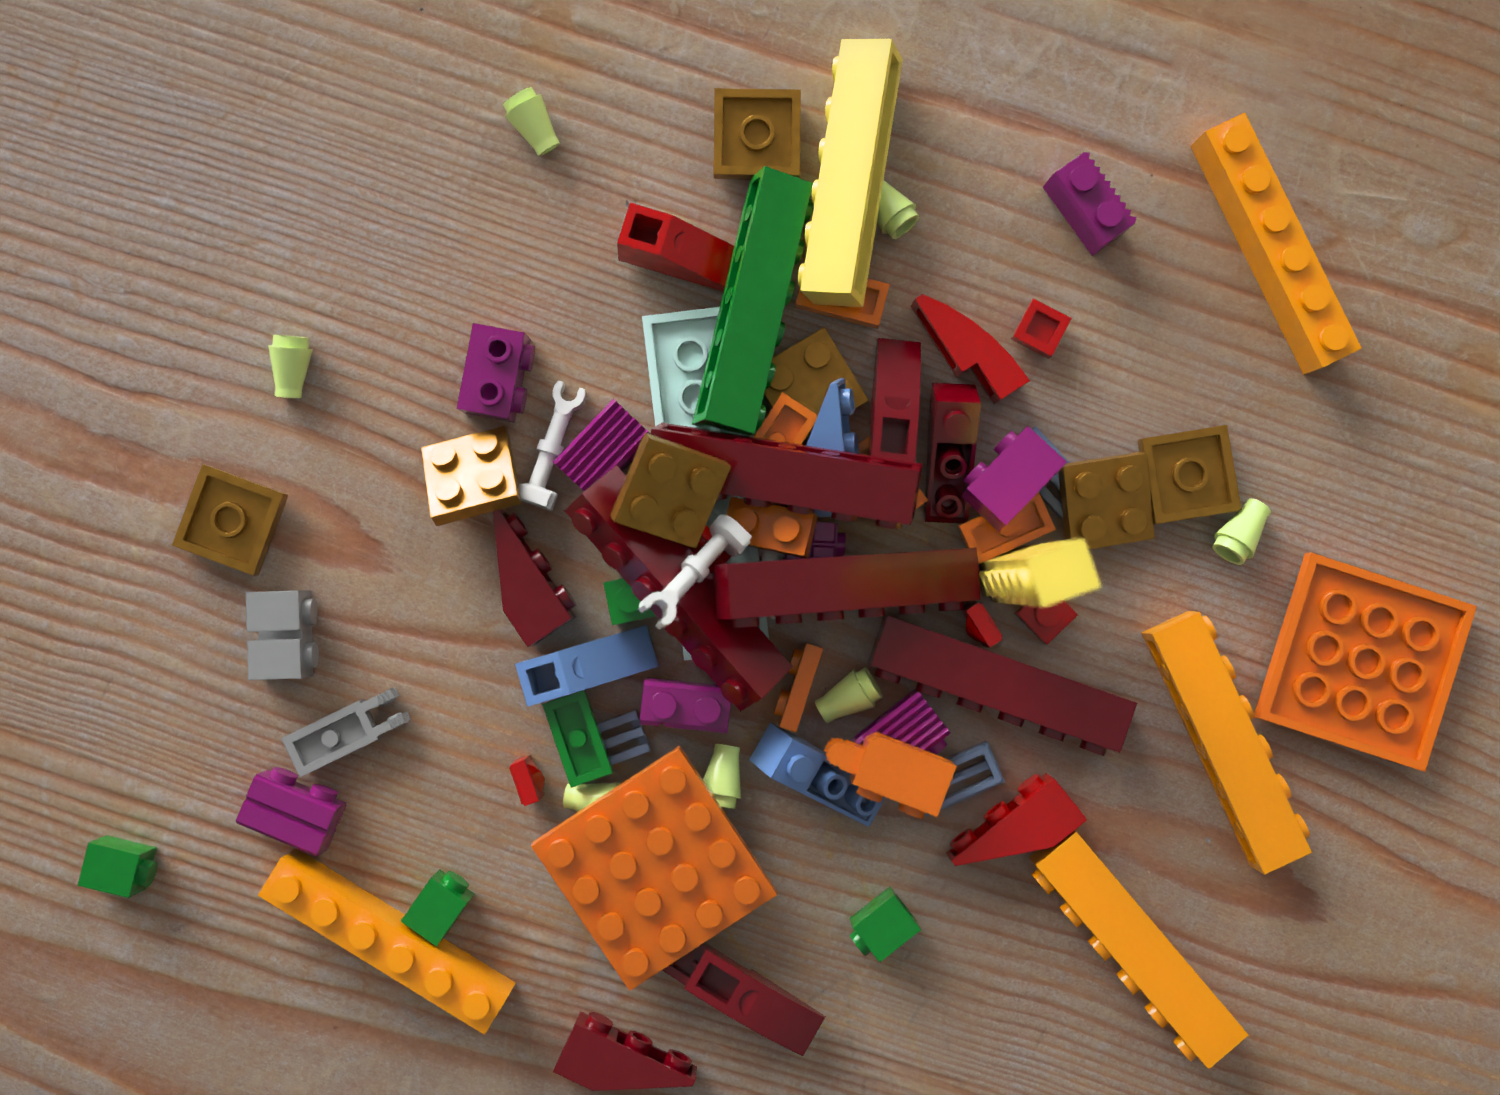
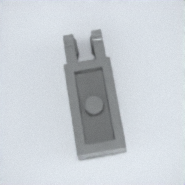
M396 687L369 700H359L281 738L299 777H303L383 738L382 734L409 722L411 718L408 712L397 713L389 717L388 721L376 725L370 710L380 705L385 706L400 696Z

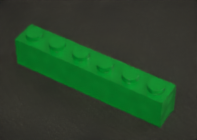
M764 166L750 178L692 425L712 431L744 436L755 434V431L762 426L766 412L765 405H762L765 388H769L775 375V364L771 363L775 347H778L781 343L785 331V323L781 321L784 306L789 304L795 288V282L791 280L793 267L799 262L804 250V240L800 239L803 224L808 222L814 206L812 199H810L813 183L767 166Z

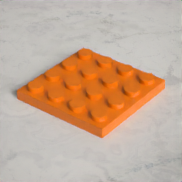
M1312 552L1305 553L1254 716L1425 772L1477 606Z
M680 745L531 844L532 849L629 991L777 896V889Z

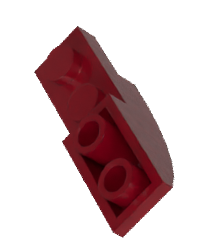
M886 338L877 339L869 424H871L868 447L869 456L915 463L920 405L921 342Z
M706 942L662 970L685 985V990L765 1038L801 1056H804L826 1017L753 969H746Z

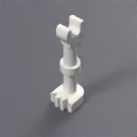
M560 380L554 385L552 390L553 398L556 402L554 414L545 439L539 440L536 450L540 451L530 481L518 486L521 501L548 511L553 510L558 496L557 493L545 489L554 465L553 461L564 450L561 442L574 411L579 410L586 401V391L583 388H579L574 400H564L562 393L565 384Z
M720 515L709 527L712 535L711 539L695 556L689 555L683 561L681 572L663 591L654 592L640 602L638 610L641 613L652 606V604L660 606L663 615L655 625L658 629L667 626L675 619L677 613L676 605L695 582L700 583L707 577L709 566L724 550L735 558L751 543L749 540L752 536L736 520L727 515Z

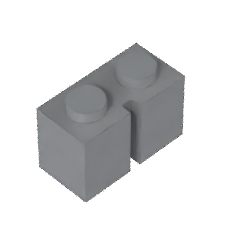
M311 590L246 592L247 632H258V640L247 641L248 680L300 679L314 676L313 668H317L319 663V649L317 643L313 642L312 625H315L317 622L318 608L316 600L311 599Z

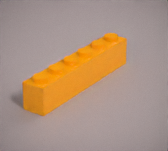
M1244 112L1205 131L1190 147L1303 375L1321 369L1362 349L1246 113Z
M1186 611L1141 632L1249 866L1265 875L1312 853L1306 840L1310 837L1309 829L1303 818L1298 813L1294 814L1288 799L1292 797L1290 788L1280 774H1275L1269 759L1273 758L1272 750L1267 740L1261 734L1257 735L1251 722V719L1255 717L1253 709L1246 697L1238 694L1232 680L1236 679L1234 668L1228 658L1224 655L1220 656L1214 643V640L1217 639V633L1210 619L1207 616L1202 617L1200 612Z
M1075 830L1053 848L1037 850L1028 858L1037 868L1031 873L1034 879L1048 895L1053 890H1056L1065 903L1059 907L1076 928L1084 923L1093 934L1087 940L1104 961L1112 957L1122 968L1116 973L1117 977L1133 995L1139 990L1150 1001L1144 1007L1145 1010L1161 1028H1164L1167 1024L1172 1027L1178 1034L1172 1042L1190 1062L1197 1057L1209 1070L1249 1036Z
M297 848L280 858L257 895L484 1035L516 984L513 980L444 938L436 947L401 922L405 914Z

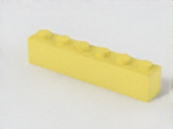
M842 39L839 56H836L833 60L832 97L827 99L825 107L828 125L826 137L822 138L819 144L818 154L821 163L819 179L815 180L812 186L814 210L812 221H809L805 228V243L807 246L805 263L800 265L798 271L800 291L813 304L850 307L864 306L903 61L892 39Z
M1084 538L1027 545L980 564L982 571L979 572L981 590L985 597L992 596L994 603L1045 607L1101 587Z

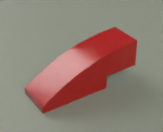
M924 294L914 299L910 307L956 378L971 369L993 404H996L1030 381L1014 358L998 341L970 318Z

